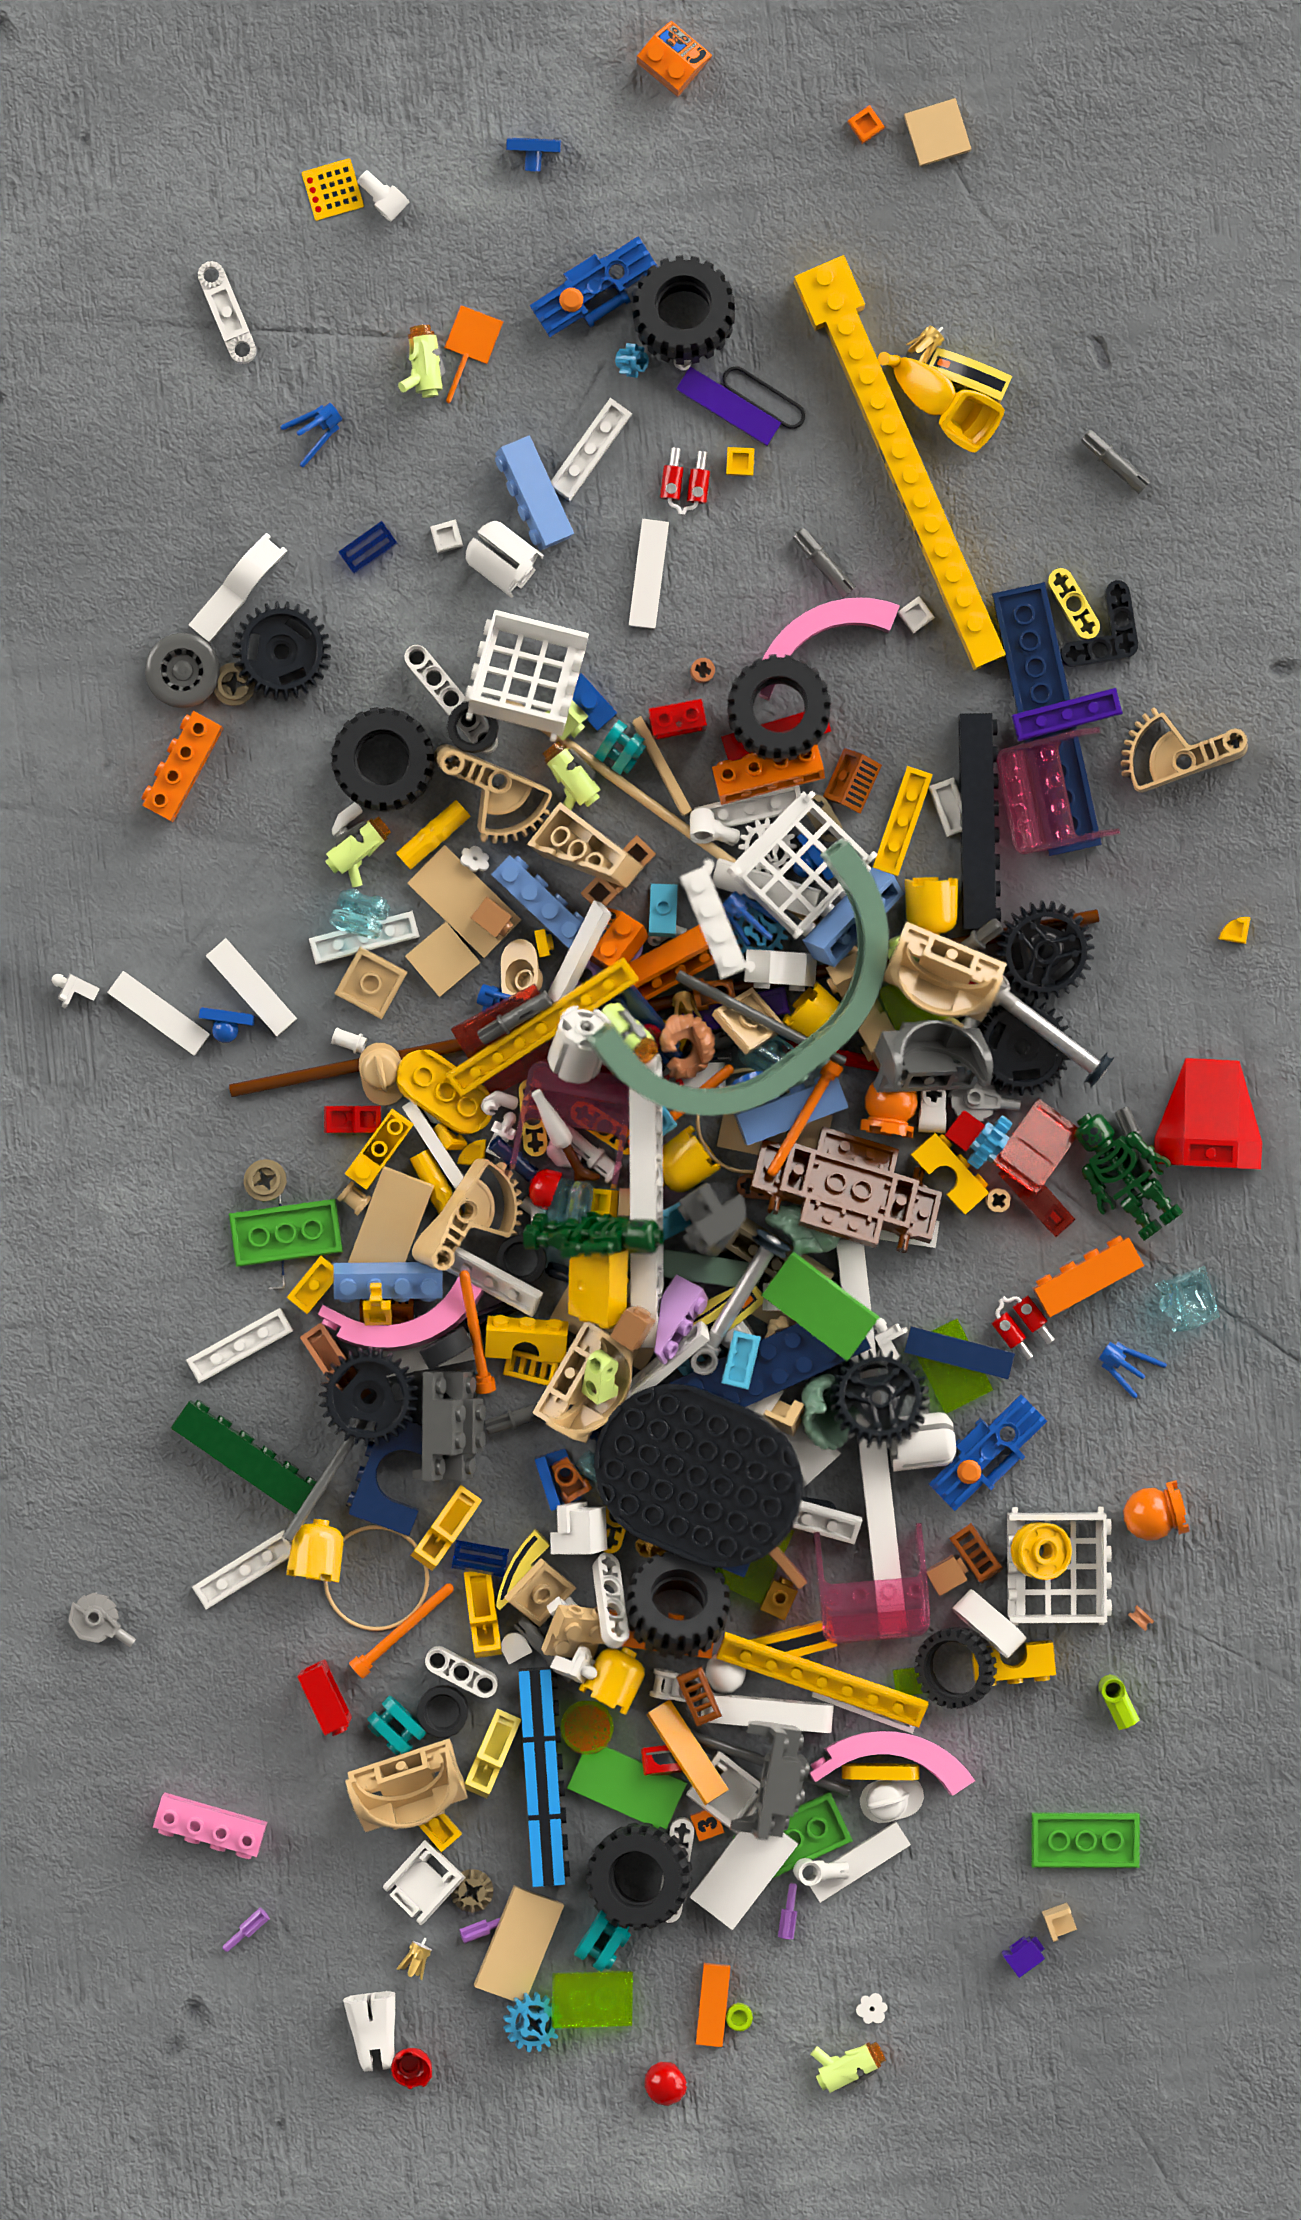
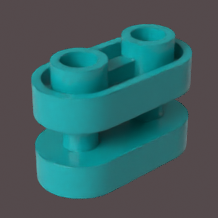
M620 720L610 730L594 755L602 763L607 757L615 761L611 769L619 775L623 771L628 774L637 762L633 757L638 759L646 748L642 744L645 738L637 732L632 738L624 734L628 726ZM617 743L625 747L622 753L614 748Z
M389 1695L382 1702V1705L387 1710L382 1715L374 1710L367 1718L369 1721L367 1727L377 1737L382 1735L388 1741L387 1747L398 1756L400 1753L404 1754L412 1750L413 1746L408 1741L413 1736L421 1740L427 1732L408 1710L394 1697ZM394 1717L406 1728L401 1734L389 1723Z
M602 1910L598 1913L574 1952V1956L582 1961L587 1955L595 1958L592 1967L600 1972L604 1968L609 1970L617 1958L614 1955L615 1951L619 1946L624 1947L631 1936V1933L628 1932L629 1926L624 1929L618 1927L619 1923L616 1926L611 1925L605 1919L606 1914ZM604 1932L609 1937L603 1947L599 1949L594 1944L601 1933Z

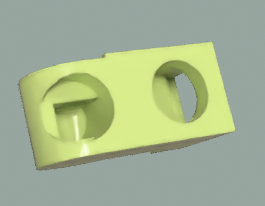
M601 1349L593 1352L587 1360L581 1392L597 1405L618 1395L619 1387L614 1384V1375L618 1370V1362Z

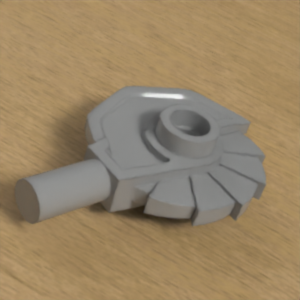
M978 1080L974 1089L950 1090L947 1096L951 1097V1109H954L957 1117L965 1110L980 1122L993 1115V1111H999V1109L1020 1111L1021 1100L1001 1098L1002 1095L997 1094L994 1084L980 1086Z
M95 1592L87 1596L83 1595L77 1603H72L68 1622L79 1639L99 1643L108 1637H115L129 1648L135 1642L136 1638L120 1628L121 1625L117 1622L119 1615L115 1608L117 1605L108 1599L109 1596Z

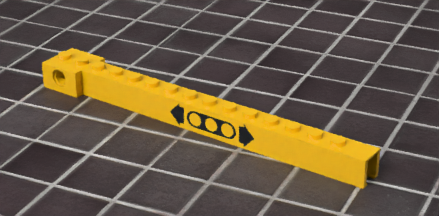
M842 255L794 276V285L814 331L823 327L827 331L973 670L981 668V665L993 660L997 661L1004 658L1006 655L859 318L858 312L864 310L865 302L845 256Z

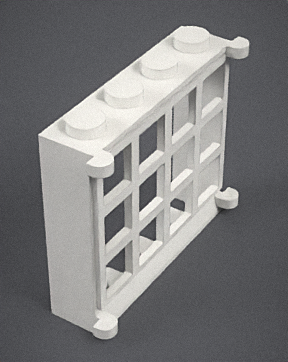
M495 610L492 620H486L483 635H487L486 642L481 641L477 657H481L480 664L474 663L471 679L475 680L474 685H468L464 700L469 702L466 720L471 721L473 713L551 732L550 741L555 742L557 735H563L589 633ZM499 631L518 635L514 650L495 645ZM524 637L543 641L539 656L520 651ZM548 643L568 648L564 662L545 658ZM493 651L512 656L509 671L489 666ZM518 658L537 662L533 677L514 672ZM543 664L562 669L558 683L539 679ZM487 672L507 677L503 692L483 687ZM512 679L531 683L528 698L508 693ZM537 685L556 690L553 704L533 700ZM481 694H485L501 699L500 701H496L480 696ZM506 700L525 704V708L508 704L505 702ZM533 706L549 710L550 714L531 710L530 708Z
M803 791L727 870L730 876L758 901L795 939L801 934L806 937L816 927L813 921L819 915L824 918L835 907L832 901L837 896L842 899L846 895L840 883L832 890L818 876L827 867L825 862L813 871L800 858L807 849L814 844L822 853L825 852L827 849L817 839L828 829L838 840L844 839L851 843L869 871L871 867L868 864L877 856L874 851L868 855L812 800L816 795L813 791L808 795ZM808 811L823 824L814 835L799 822ZM794 826L809 840L796 854L781 840ZM776 845L780 846L791 857L779 872L764 859ZM759 862L774 876L761 890L747 877L748 873ZM795 862L809 875V878L797 890L782 876ZM813 880L828 893L816 907L801 895ZM777 881L792 893L780 908L765 895ZM796 898L810 911L809 915L798 926L783 912Z
M705 860L703 868L681 876L680 884L685 887L719 970V979L723 980L745 971V968L750 973L755 969V964L752 961L745 962L710 878L714 864L711 860Z
M1012 1507V1513H1007L1008 1620L1013 1625L1018 1626V1623H1098L1099 1625H1104V1623H1107V1616L1112 1614L1111 1599L1107 1600V1589H1111L1112 1586L1111 1573H1107V1562H1111V1546H1107L1106 1535H1111V1519H1106L1104 1507H1098V1513H1018V1507ZM1025 1520H1045V1523L1050 1524V1520H1070L1069 1539L1071 1541L1072 1555L1066 1569H1070L1071 1589H1051V1579L1045 1580V1589H1025V1575L1017 1570L1012 1562L1010 1551L1012 1539L1017 1531L1025 1525ZM1076 1520H1096V1538H1076ZM1076 1544H1096V1563H1076ZM1076 1569H1096V1589H1076ZM1025 1595H1045V1615H1025ZM1051 1595H1071V1614L1051 1615ZM1076 1595H1096V1614H1076Z

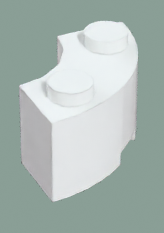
M746 949V962L752 961L755 964V969L749 973L748 969L745 968L744 982H754V988L770 989V984L789 985V990L805 991V986L814 987L817 960L813 959L811 954Z

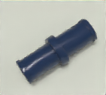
M499 1135L490 1142L488 1149L500 1157L508 1169L513 1168L527 1182L532 1180L539 1169L525 1159L519 1149L512 1148Z

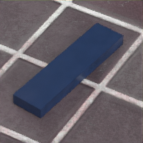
M910 1326L904 1353L1004 1379H1009L1015 1353L912 1326Z

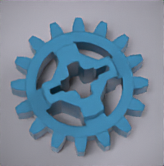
M747 905L749 907L747 912L750 915L753 914V918L757 922L759 917L764 928L767 927V932L778 934L776 940L767 947V938L763 935L762 943H760L758 934L752 932V929L755 928L752 924L742 927L745 918L741 916L740 920L737 921L745 933V936L751 937L756 941L757 948L747 947L736 930H733L734 936H738L737 944H742L743 946L741 953H745L746 949L774 951V948L777 947L782 950L783 946L780 940H788V936L783 934V931L786 929L780 923H768L762 913L754 908L751 909Z
M1003 1115L994 1125L987 1122L971 1144L970 1148L974 1152L970 1155L967 1162L977 1170L986 1160L992 1163L1008 1143L1009 1137L1005 1134L1010 1129L1012 1122Z
M527 1992L524 1993V2000L522 2001L515 1997L516 2005L514 2007L507 2006L510 2015L503 2016V2019L509 2023L503 2027L505 2032L510 2033L507 2038L510 2042L516 2040L515 2046L518 2049L525 2045L527 2052L532 2050V2046H535L538 2052H540L541 2044L543 2043L550 2047L549 2039L551 2037L558 2038V2035L554 2032L555 2029H562V2025L556 2021L562 2015L560 2012H554L558 2006L555 2002L549 2004L550 1998L547 1995L540 1999L538 1992L534 1993L533 1998H530ZM531 2005L539 2006L537 2009L528 2008ZM520 2013V2020L517 2024H515L516 2018ZM527 2014L535 2020L538 2030L534 2026L532 2027ZM548 2020H550V2021H549V2026H548L547 2030L545 2031L546 2022H547ZM532 2035L537 2036L538 2038L527 2039L526 2037Z

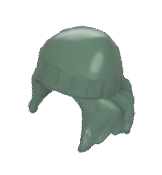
M797 1205L780 1206L777 1215H773L772 1211L765 1218V1222L768 1225L783 1230V1233L791 1238V1245L794 1247L791 1254L795 1252L801 1256L805 1253H827L836 1248L840 1240L839 1237L798 1226L802 1208Z
M820 1374L813 1377L806 1383L802 1391V1403L805 1409L801 1415V1420L805 1427L804 1432L822 1450L828 1448L836 1450L848 1441L847 1434L849 1428L841 1431L840 1425L843 1421H834L835 1415L839 1412H831V1405L837 1404L830 1401V1396L837 1394L831 1391L832 1384H840L835 1382V1377L830 1374ZM852 1406L848 1412L856 1421V1416L859 1412Z

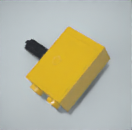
M623 1248L620 1252H614L611 1255L591 1254V1257L580 1255L569 1258V1266L557 1262L548 1263L545 1272L549 1277L569 1283V1315L578 1317L582 1322L589 1321L599 1324V1327L603 1329H611L617 1325L627 1305V1284L629 1282L627 1276L628 1249Z

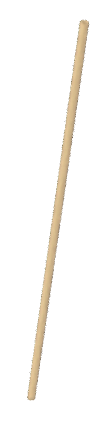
M506 700L505 702L508 704L525 708V706L521 703ZM540 730L541 732H543L551 738V732ZM557 736L555 742L565 749L572 748L592 769L690 839V826L574 741L569 738L562 741ZM713 842L706 844L696 843L716 859L721 858L733 863L737 861ZM788 910L802 921L807 917L806 915ZM817 918L813 921L816 926L821 922ZM854 946V947L848 952L849 955L855 953V955H856V957H857V947H856V946ZM890 984L903 994V992L897 986ZM930 1013L940 1021H951L952 1024L961 1028L964 1026L954 1017Z

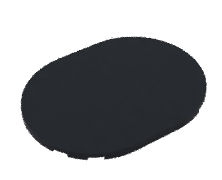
M663 1384L641 1390L625 1400L611 1413L596 1443L594 1469L598 1485L597 1489L604 1505H606L616 1522L641 1540L700 1565L727 1568L754 1562L779 1546L787 1537L798 1518L803 1498V1475L798 1456L786 1435L765 1416L704 1389L685 1384Z

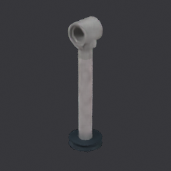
M1002 975V983L991 1006L1001 1005L1090 1073L1084 1083L1088 1082L1091 1088L1105 1074L1114 1057L1109 1058L1106 1053L1098 1060L1010 993L1011 987H1009V982Z
M756 1229L758 1235L752 1236V1238L760 1245L758 1251L708 1332L709 1341L688 1358L696 1373L708 1375L716 1369L718 1364L717 1357L721 1352L719 1345L773 1255L786 1258L785 1251H791L790 1247L776 1236L764 1230ZM700 1355H709L705 1361H697V1358Z

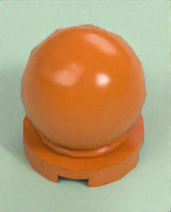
M873 1082L864 1097L865 1109L870 1117L861 1119L860 1131L887 1136L896 1134L901 1135L903 1138H913L914 1127L908 1126L907 1121L914 1116L918 1105L916 1091L877 1093Z
M1177 1480L1167 1482L1164 1492L1156 1488H1143L1134 1492L1126 1501L1123 1515L1124 1522L1133 1535L1148 1541L1158 1540L1167 1536L1172 1528L1177 1529L1178 1534L1190 1532L1189 1525H1183V1523H1186V1512L1180 1489L1174 1490L1178 1488Z

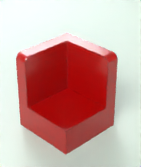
M963 1110L943 1135L963 1151H967L985 1125Z

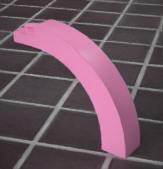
M848 598L817 606L805 612L785 627L772 642L763 659H767L769 655L777 654V657H785V654L792 655L799 646L811 637L836 627L866 626L889 633L900 605L873 598ZM775 684L763 688L759 697L769 700Z
M459 1277L449 1293L436 1307L426 1314L405 1323L365 1326V1323L350 1319L324 1305L318 1313L319 1317L323 1319L321 1324L334 1331L338 1327L341 1328L337 1334L339 1340L368 1350L372 1346L375 1351H379L380 1348H383V1351H400L423 1346L446 1335L467 1317ZM472 1284L476 1306L484 1292L481 1288Z
M891 1731L860 1733L839 1740L824 1748L830 1758L826 1760L823 1756L810 1765L812 1770L809 1771V1776L813 1782H817L836 1768L856 1758L875 1754H890L907 1758L926 1768L942 1783L949 1795L952 1796L975 1781L968 1770L954 1756L938 1745L921 1737Z

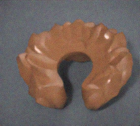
M687 1014L686 1016L672 1015L668 1018L665 1028L661 1033L660 1044L661 1050L664 1052L677 1051L675 1045L683 1038H687L692 1042V1052L688 1057L684 1059L672 1058L666 1065L669 1068V1076L675 1079L696 1077L698 1072L706 1069L708 1063L714 1057L715 1037L712 1034L711 1027H707L706 1022L702 1021L700 1017H694L693 1014Z

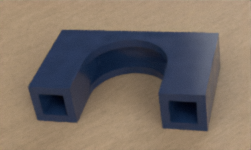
M404 1419L403 1423H405L407 1429L403 1430L398 1427L399 1437H395L392 1433L388 1434V1443L381 1437L379 1438V1446H376L373 1441H369L364 1455L369 1457L366 1467L360 1466L355 1481L360 1482L357 1492L351 1491L346 1506L350 1507L349 1515L409 1536L419 1508L388 1497L381 1490L377 1480L378 1465L381 1459L388 1453L395 1450H409L422 1455V1424Z

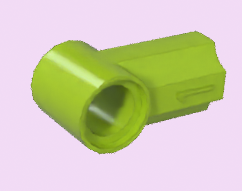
M1110 1674L1101 1678L1098 1689L1118 1730L1127 1729L1140 1721L1126 1692L1125 1685L1117 1676ZM1117 1683V1692L1112 1695L1106 1694L1107 1685Z

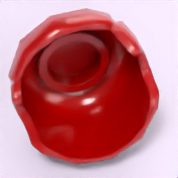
M544 1169L536 1173L529 1186V1196L534 1206L539 1209L548 1210L547 1207L552 1203L554 1193L563 1173L551 1169Z
M406 2048L394 2056L391 2064V2074L398 2084L408 2089L417 2086L425 2087L432 2078V2062L423 2050Z
M659 2062L651 2066L645 2074V2089L649 2097L658 2105L670 2106L679 2102L686 2094L687 2089L685 2076L674 2063Z

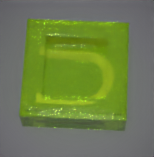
M914 1667L892 1669L895 1690L909 1695L923 1694L921 1690L922 1684H918L916 1680L919 1677V1673H915Z

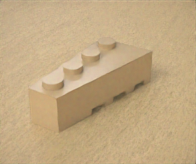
M561 802L527 844L544 858L625 888L628 887L643 867Z

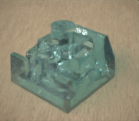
M1205 1266L1176 1274L1155 1283V1287L1161 1291L1162 1295L1159 1300L1161 1311L1167 1313L1168 1317H1171L1172 1321L1178 1324V1326L1172 1328L1173 1332L1192 1330L1220 1317Z

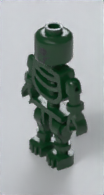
M1087 1113L1077 1121L1079 1127L1074 1132L1075 1137L1087 1152H1096L1089 1159L1090 1164L1083 1166L1082 1175L1091 1186V1194L1096 1196L1097 1207L1101 1214L1104 1215L1107 1211L1103 1207V1202H1108L1111 1205V1210H1114L1116 1208L1114 1199L1117 1200L1127 1193L1129 1196L1121 1201L1120 1204L1126 1213H1130L1136 1218L1135 1223L1142 1226L1138 1234L1145 1241L1158 1232L1162 1226L1157 1219L1151 1221L1149 1213L1144 1212L1142 1207V1199L1144 1197L1147 1200L1152 1199L1157 1203L1156 1208L1164 1212L1159 1216V1219L1165 1226L1183 1213L1178 1204L1174 1206L1170 1204L1171 1199L1165 1197L1162 1185L1156 1178H1152L1147 1183L1143 1182L1154 1172L1158 1175L1164 1174V1171L1159 1169L1158 1163L1163 1162L1166 1167H1170L1171 1162L1169 1159L1153 1151L1155 1148L1152 1145L1148 1146L1137 1132L1132 1131L1127 1134L1126 1138L1120 1136L1113 1140L1114 1129L1102 1114L1092 1116L1090 1113ZM1123 1148L1124 1153L1122 1157L1119 1158L1120 1156H1117V1153ZM1130 1155L1131 1164L1129 1167H1126L1124 1161ZM1139 1157L1143 1160L1147 1159L1152 1165L1153 1171L1150 1168L1138 1178H1134L1135 1176H1132L1131 1171L1136 1167ZM1110 1161L1111 1165L1102 1166L1101 1164ZM1113 1169L1117 1170L1116 1172L1118 1173L1115 1176L1106 1174ZM1123 1179L1126 1186L1113 1195V1198L1105 1192L1106 1186L1104 1183H1113ZM1137 1186L1141 1193L1138 1194L1134 1187Z
M591 1211L586 1212L587 1217L581 1216V1223L575 1218H568L561 1222L557 1220H550L549 1222L546 1213H537L533 1216L532 1225H526L523 1232L526 1250H538L540 1245L542 1248L551 1246L561 1251V1258H574L580 1255L591 1257V1254L611 1255L614 1252H620L623 1247H627L628 1251L632 1254L652 1255L664 1241V1232L662 1229H659L655 1220L632 1219L630 1221L628 1217L619 1216L617 1218L606 1213L602 1216L597 1212Z

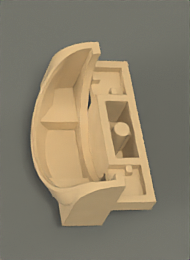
M906 922L897 946L886 967L883 981L897 986L913 1004L929 1013L946 1017L968 1016L982 1022L1002 983V974L1006 963ZM912 956L919 958L918 962ZM970 980H971V981L976 982V983H978V984H968V983H969Z
M589 1321L584 1322L532 1412L546 1421V1424L553 1429L584 1443L588 1441L593 1431L607 1423L611 1413L625 1401L632 1381V1363L640 1351L639 1349L629 1350L611 1338L610 1333ZM601 1349L618 1362V1370L614 1375V1384L619 1388L617 1396L597 1405L581 1391L587 1360L593 1352ZM570 1404L574 1405L571 1409L568 1410Z
M450 1738L348 1772L349 1779L346 1780L353 1808L365 1832L380 1827L396 1830L418 1826L438 1815L444 1814L445 1809L450 1804L468 1798ZM440 1771L437 1777H435V1772ZM381 1791L383 1796L374 1795L372 1793Z

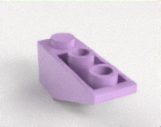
M677 1274L661 1299L655 1354L664 1365L669 1358L675 1356L680 1341L690 1333L694 1320L698 1314L704 1312L708 1303V1297L703 1288Z

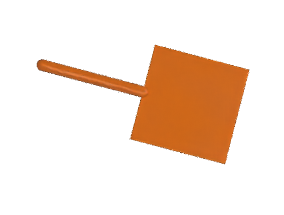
M460 306L445 348L462 354L463 357L446 398V403H451L468 357L488 364L503 321L465 306Z

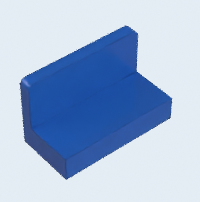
M566 1449L535 1458L551 1511L556 1510L557 1506L565 1504L559 1495L561 1489L555 1480L550 1466L566 1456L569 1459ZM562 1468L560 1474L568 1476L570 1469ZM581 1496L577 1497L570 1503L581 1500Z

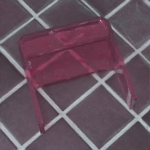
M1099 727L1079 729L1004 748L999 752L997 766L1012 841L1017 852L1021 854L1036 853L1120 834V829L1118 828L1082 836L1076 835L1059 755V745L1062 742L1100 733Z
M540 1061L534 1063L528 1072L510 1169H516L525 1122L529 1119L542 1121L537 1104L531 1095L534 1091L540 1089L566 1126L612 1134L618 1137L619 1147L611 1183V1189H616L630 1120L629 1087L615 1075L600 1072L593 1079L585 1083L565 1082L558 1077L559 1073H553L549 1062Z
M916 1523L914 1530L919 1569L918 1576L852 1583L829 1584L825 1581L820 1533L814 1532L813 1545L822 1633L828 1642L839 1644L918 1637L928 1631L930 1626L929 1589L921 1523Z

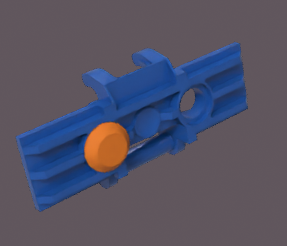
M638 236L606 257L599 259L596 254H593L579 265L563 274L566 280L564 284L532 303L530 307L549 337L554 336L582 317L591 328L595 325V321L624 303L626 305L629 304L631 300L625 290L637 283L641 276H648L647 269L652 265H655L657 268L658 266ZM612 266H622L625 274L621 279L611 278L609 270ZM613 288L617 290L618 295L588 313L585 306L590 303L589 300L606 289L607 291Z
M1022 1394L1019 1395L989 1426L979 1418L975 1422L977 1426L963 1440L958 1439L956 1441V1447L961 1453L929 1485L956 1511L983 1483L992 1491L995 1488L994 1484L1020 1459L1024 1460L1026 1457L1019 1449L1047 1420ZM1005 1426H1010L1015 1431V1436L1011 1441H1003L1000 1438V1431ZM1008 1446L1012 1452L985 1477L981 1470Z

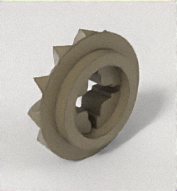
M228 663L220 667V676L214 690L216 697L221 702L231 706L245 704L253 696L255 687L254 683L248 687H237L235 696H233L231 687L223 685V683L232 682L234 673H236L238 682L245 684L248 676L239 678V673L243 668H235V663Z
M263 1159L254 1162L248 1167L244 1175V1187L247 1193L253 1199L262 1202L275 1200L284 1192L287 1184L284 1169L273 1160ZM260 1172H263L267 1178H273L270 1181V1190L264 1185L259 1186L258 1183L262 1181Z
M468 1869L462 1871L461 1873L466 1878L451 1893L453 1903L462 1911L474 1913L483 1910L488 1906L493 1897L492 1881L480 1870ZM466 1881L472 1887L482 1885L476 1892L478 1901L471 1895L462 1897L467 1892Z

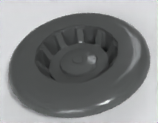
M175 633L162 638L153 646L145 663L146 682L151 692L161 702L177 708L193 707L205 701L215 690L220 676L219 660L214 649L201 637L189 633ZM182 650V655L176 656L175 652ZM187 651L193 652V656H188ZM171 655L172 659L170 662L165 661ZM197 658H200L202 661L200 665L196 662ZM163 665L167 666V672H162ZM201 669H203V676H199ZM165 677H168L170 680L168 684L164 681ZM197 680H200V682L198 683V685L195 687V686H194V683H195ZM176 685L179 687L178 691L173 690L172 687ZM190 686V690L184 691L185 687Z

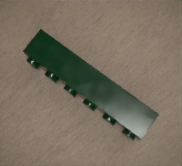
M197 1399L196 1402L190 1400L171 1426V1429L285 1508L297 1514L317 1481L310 1476H307L306 1479L297 1473L299 1469L287 1460L284 1464L275 1458L277 1453L267 1446L258 1447L253 1443L255 1438L247 1432L241 1430L238 1433L232 1429L233 1423L222 1415L216 1418L209 1413L211 1408Z

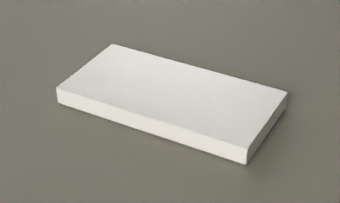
M739 1832L692 1892L690 1898L733 1930L797 1847L798 1843L784 1832L783 1837L768 1835V1840L757 1839L752 1833Z

